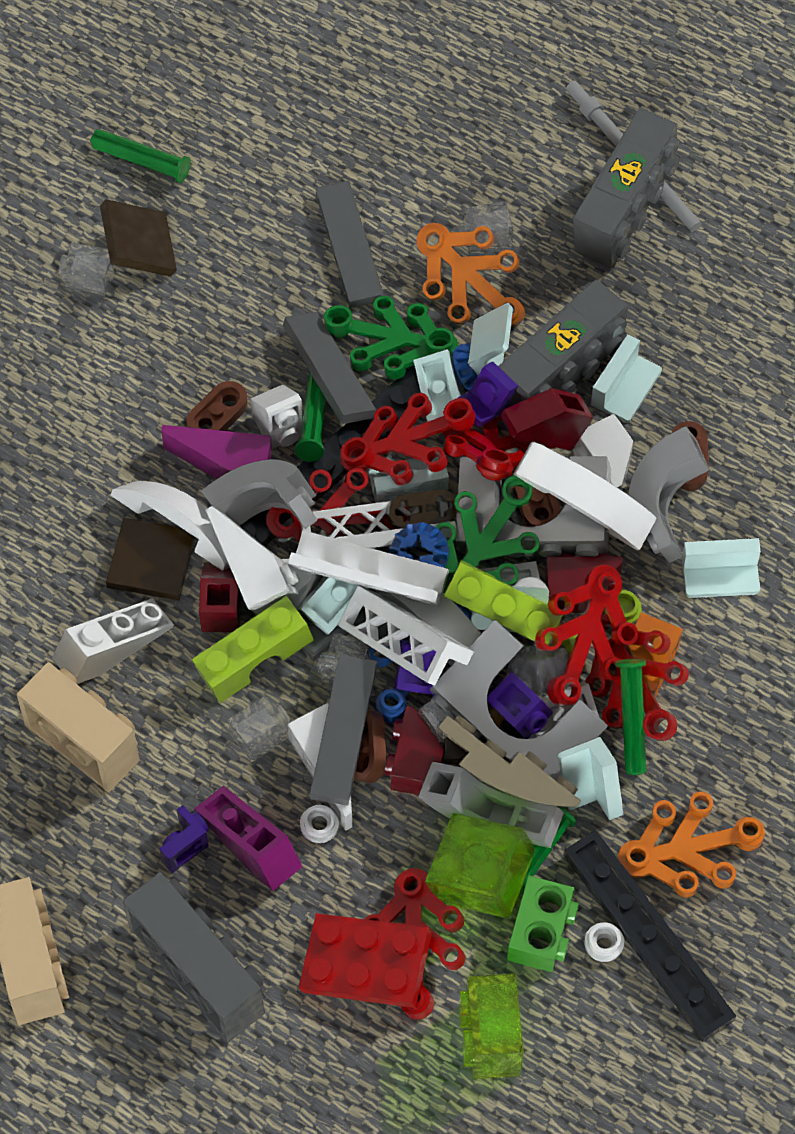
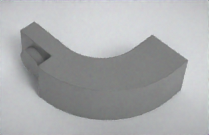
M686 426L666 436L647 452L634 472L628 496L657 518L646 538L655 554L661 552L669 563L683 557L668 521L670 501L678 488L684 483L710 470L696 438Z
M262 460L243 465L226 473L201 490L211 506L225 514L239 526L254 515L268 510L272 506L291 511L305 529L317 521V518L310 509L315 504L312 498L316 494L300 470L295 465L286 461Z
M437 762L431 763L418 796L430 807L461 825L523 847L526 846V843L551 848L564 814L557 806L531 802L507 795L480 782L464 768Z

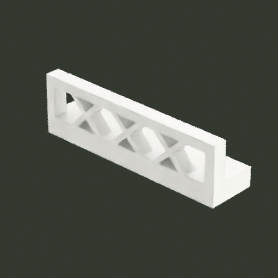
M437 496L436 503H438L439 516L443 517V511L448 509L447 502L441 501V497ZM390 501L313 512L317 519L323 518L335 527L329 536L330 538H334L340 531L346 536L334 539L371 549L392 546L395 534L402 530H390L379 522L386 513V508ZM400 501L401 506L397 508L406 517L419 512L417 506L410 513L404 508L406 507L404 501ZM381 510L376 518L368 513ZM360 513L371 524L364 534L353 535L343 525L352 514ZM345 515L339 523L331 518ZM448 521V523L452 524L456 530L455 521ZM301 524L302 531L311 532L310 526L305 529ZM375 526L382 530L380 532L371 533ZM443 528L440 530L446 539L451 538L452 531L450 529Z
M304 530L301 534L297 552H291L288 564L296 569L437 607L440 606L449 570L443 567Z
M359 585L338 624L342 629L434 686L449 658L468 665L474 653L471 649L388 598ZM362 606H364L366 622L354 626L353 624ZM387 622L388 636L379 640L377 627ZM410 636L411 650L401 654L400 640ZM434 650L436 654L428 670L425 671L422 655Z

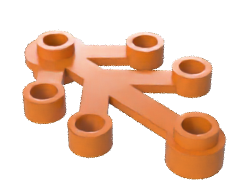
M430 223L421 228L416 242L419 251L427 257V280L423 284V293L432 301H438L444 297L446 288L441 282L443 258L452 267V304L447 312L452 322L464 324L470 318L471 312L467 306V282L495 309L506 303L514 306L515 311L512 315L511 327L518 326L525 317L523 305L516 298H505L477 272L484 270H502L506 273L514 272L519 266V258L515 252L507 249L501 251L498 255L461 257L452 248L476 245L479 249L490 248L494 243V234L488 227L479 226L472 232L452 233L439 223ZM482 232H487L489 234L488 240L485 243H478L477 236ZM431 235H439L438 244L434 246L428 245V239ZM508 255L513 256V264L509 267H504L502 265L503 258ZM432 284H439L440 291L436 295H430L428 292ZM458 307H463L465 309L464 316L460 319H455L453 316L454 310Z
M700 791L691 796L689 811L670 843L654 846L663 828L670 826L674 822L676 815L675 806L669 801L661 800L654 805L652 820L640 840H631L625 843L619 850L618 860L632 878H643L650 875L674 888L679 896L688 898L697 891L698 877L691 871L677 873L661 862L675 859L711 879L718 888L726 889L731 887L735 881L736 870L734 866L728 862H719L717 864L698 853L734 844L742 850L753 851L761 846L765 829L758 819L744 817L737 821L734 828L692 837L701 820L711 813L713 807L712 797L708 793ZM702 800L708 807L706 809H698L694 803ZM660 809L668 810L671 816L661 818L657 811ZM746 826L753 827L756 830V834L752 836L746 835L743 832V828ZM634 853H640L645 859L642 862H635L630 856ZM727 871L731 878L722 880L717 876V872ZM687 879L692 882L693 887L684 889L680 886L679 882Z

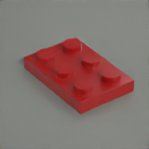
M316 913L298 988L302 993L416 1008L432 932L429 927Z

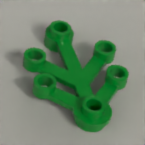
M379 296L373 302L374 315L378 319L385 320L389 327L354 320L351 310L343 305L332 306L324 313V324L331 336L335 338H342L350 333L382 340L365 348L357 347L351 351V367L359 372L368 370L372 365V360L406 346L413 347L415 349L400 356L390 355L384 360L385 375L390 379H399L405 375L407 367L414 365L415 359L447 349L453 357V351L458 346V341L450 330L435 326L428 316V308L422 303H414L407 308V321L411 326L419 327L423 335L409 330L396 311L394 300L389 296ZM387 306L388 308L381 309L380 307Z
M515 475L509 477L504 482L502 488L504 499L481 534L479 533L475 514L477 509L475 495L471 492L463 491L455 497L454 504L457 512L461 515L468 553L462 561L477 567L483 560L518 553L532 556L538 552L540 547L539 538L532 532H524L518 538L494 542L515 509L527 505L533 495L532 486ZM514 487H522L525 490V494L522 498L515 499L511 496V490ZM464 497L472 499L473 505L470 509L464 510L459 507V501ZM442 522L436 526L439 530L448 528L452 531L451 538L447 540L449 557L445 568L449 570L444 594L459 565L453 544L457 537L456 530L448 522ZM525 538H532L536 545L531 550H525L522 548L521 542ZM504 563L497 570L486 572L510 586H514L519 579L518 569L511 563ZM504 569L514 571L515 576L511 581L501 579L500 574Z

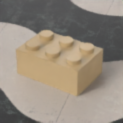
M47 662L17 693L24 724L109 793L140 761L137 748L138 742L134 733L135 726L123 714L118 713L115 715L108 710L105 701L92 690L86 692L78 686L77 679L67 669L62 667L58 670L50 662Z
M30 877L0 884V964L18 1026L65 1013L62 1000L69 998L41 888L33 890Z

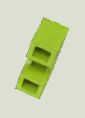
M462 560L444 594V597L492 621L496 620L502 626L535 641V636L540 629L558 626L563 616L552 614L547 602L531 594L524 593ZM550 633L545 635V643L547 645L552 638Z
M285 596L193 658L192 661L200 676L219 703L251 683L250 673L259 663L272 656H279L284 661L314 641L305 620L289 598Z

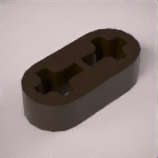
M447 490L403 494L393 498L388 503L386 516L392 526L400 529L405 528L406 524L424 522L431 525L448 522L457 513L454 504L455 496ZM437 496L441 497L442 502H448L449 509L443 511V517L439 516L438 511L426 512L425 505L436 503ZM400 501H404L405 506L408 508L418 506L419 513L407 516V522H403L402 516L395 515V509L401 506Z

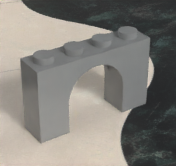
M570 456V460L611 483V466L607 456ZM460 457L458 494L468 491L475 495L477 500L475 514L479 533L481 534L500 505L501 480L492 481L484 478L481 472L477 470L476 462L468 457ZM464 497L459 501V507L464 510L470 509L473 505L472 499ZM566 503L557 517L540 526L525 527L508 520L494 542L518 538L524 532H532L539 538L540 547L537 553L543 557L561 556V553H576L580 557H596L598 553H608L609 533L606 532L607 528ZM457 512L456 543L460 551L467 554L468 549L461 515ZM525 538L521 542V546L525 550H531L536 545L532 538ZM518 553V554L508 555V556H506V557L517 558V557H522V556H524V555L521 554V553Z
M494 620L469 647L474 653L468 665L456 661L439 678L436 685L430 688V691L434 694L431 701L446 715L452 711L456 716L460 715L473 725L476 730L472 735L477 739L480 738L485 743L490 739L507 753L503 758L506 762L509 763L516 752H520L525 756L530 751L547 764L543 771L556 780L559 775L561 776L558 754L596 739L608 725L579 699L546 734L540 737L519 739L501 731L493 722L488 711V689L494 677L523 645L499 622Z

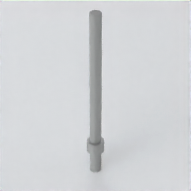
M577 81L570 82L566 87V91L580 105V112L588 121L593 120L610 141L617 146L623 133L603 112V105L596 97H590ZM663 181L664 188L660 196L661 199L691 232L699 229L702 224L701 221L670 186Z

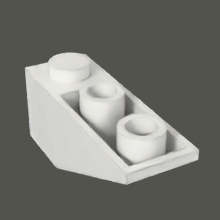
M152 598L66 629L52 659L60 669L63 667L71 672L79 684L107 672L173 628L174 624Z

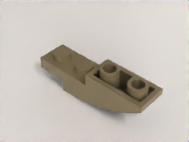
M447 715L436 728L467 752L458 763V766L466 769L471 775L487 785L511 796L541 804L577 807L581 802L574 795L578 789L564 777L559 775L554 780L543 770L547 767V764L535 754L528 751L524 756L522 753L516 752L509 763L506 762L503 758L507 753L490 739L484 744L472 734L476 728L460 715H457L454 720Z

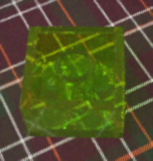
M452 813L425 882L431 892L447 905L509 919L536 849L522 827Z
M516 973L467 977L466 991H459L460 1004H458L460 1028H468V1030H463V1066L471 1067L472 1080L520 1076L524 1050Z

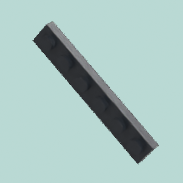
M594 830L566 848L563 854L565 859L615 926L622 932L624 938L701 1041H706L733 1023L736 1019V1014L599 833Z

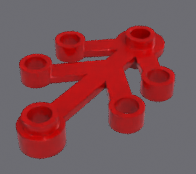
M416 393L412 395L408 400V407L399 420L391 406H382L374 413V420L362 438L355 437L343 444L340 455L341 464L347 471L354 468H361L363 470L370 468L390 475L396 485H406L414 476L409 463L405 460L394 462L381 456L393 451L424 462L431 472H440L448 464V459L443 449L440 447L429 448L415 442L449 429L459 432L469 430L474 425L475 411L467 399L457 398L445 406L444 416L412 428L418 418L426 417L432 411V404L426 394ZM392 430L387 438L377 441L383 431ZM440 457L437 461L431 462L434 458ZM405 470L401 475H397L400 471Z
M501 415L482 425L483 435L472 428L465 432L453 429L442 432L446 436L443 448L446 454L453 457L465 455L476 462V468L484 478L492 481H500L503 478L509 477L512 474L513 467L519 465L531 442H519L511 435L499 438L497 422L502 420ZM467 440L484 451L482 452L474 446L468 444ZM515 447L518 448L517 452L511 454L505 452Z
M361 468L350 470L345 475L344 483L319 511L341 508L356 491L366 487L368 483L367 473ZM316 470L308 478V484L315 494L326 491L332 483L330 474L325 470ZM353 473L361 475L363 481L360 486H354L351 483L350 476ZM315 475L325 477L326 485L324 488L315 486L313 481ZM272 506L266 516V524L269 531L281 539L293 537L299 543L302 534L299 520L288 509ZM381 510L368 513L376 518ZM282 513H287L291 516L292 523L290 526L285 527L280 524L279 516ZM360 513L352 514L344 525L371 524V522ZM386 513L379 521L390 530L400 529L391 525ZM401 513L403 522H405L407 517ZM345 515L331 518L339 523ZM323 518L317 519L316 522L310 525V527L319 526L329 536L335 529L333 525ZM339 531L334 538L344 537L346 535Z
M599 565L592 568L585 579L584 585L568 592L554 593L548 600L550 612L556 616L570 614L575 604L590 599L585 614L554 628H542L535 636L536 645L540 650L553 651L560 647L562 641L577 635L563 675L553 677L547 686V695L555 705H572L579 700L581 685L578 680L591 643L600 663L599 672L601 677L607 681L621 679L620 667H616V673L613 676L609 672V665L611 663L615 665V662L621 659L614 657L600 618L604 608L613 626L612 639L617 645H631L638 638L636 626L626 621L618 600L622 589L620 574L609 565ZM604 577L608 581L607 591L602 586ZM560 597L565 602L563 610H560L557 605ZM623 628H626L628 631L626 641L621 636ZM547 633H550L552 636L550 646L545 643V635ZM567 683L571 687L569 697L564 692V687Z
M607 614L601 615L600 620L606 633L613 626ZM623 628L621 636L625 641L628 638V631L626 628ZM653 630L649 633L638 631V638L631 645L643 646L651 653L663 655L669 650L671 642L668 635L661 631ZM612 636L608 640L614 657L621 660L641 659L631 657L626 647L617 645L613 641ZM660 636L662 643L659 648L654 649L653 641ZM595 652L591 672L585 682L589 684L592 696L602 698L608 694L610 682L601 677L599 672L600 663ZM646 660V665L642 666V675L662 678L674 686L683 685L689 677L688 668L677 661L662 663ZM679 667V677L672 680L671 673L673 669ZM642 676L643 707L646 714L643 720L644 732L648 737L657 741H667L676 733L677 720L672 713L661 709ZM600 679L601 688L594 692L593 684ZM621 679L613 681L608 706L602 712V720L614 729L623 727ZM618 710L619 718L616 722L612 723L611 714ZM663 720H667L666 730L660 733V723Z
M410 868L403 871L394 883L395 896L378 915L371 914L365 918L367 920L392 923L405 910L406 922L404 924L429 927L422 921L423 906L438 917L440 925L447 932L454 933L459 931L465 921L463 914L457 907L447 906L432 893L433 883L431 878L425 871L418 868ZM414 881L418 882V886L415 890H406L407 886ZM449 915H457V919L454 923H445L446 918ZM429 927L432 932L429 948L439 956L440 961L447 969H460L466 960L463 950L455 943L446 942ZM458 952V957L455 961H446L449 953ZM424 972L419 991L420 1000L416 1004V1008L401 1006L402 1010L410 1018L416 1020L426 1018L434 1008V998L428 989L424 987Z

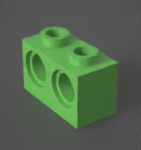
M528 875L508 946V961L552 973L556 960L564 962L569 939L564 938L563 933L566 924L574 925L579 903L572 901L574 887ZM544 902H553L559 907V910L554 913H547L540 908V905ZM540 937L547 940L550 945L544 949H537L529 941Z

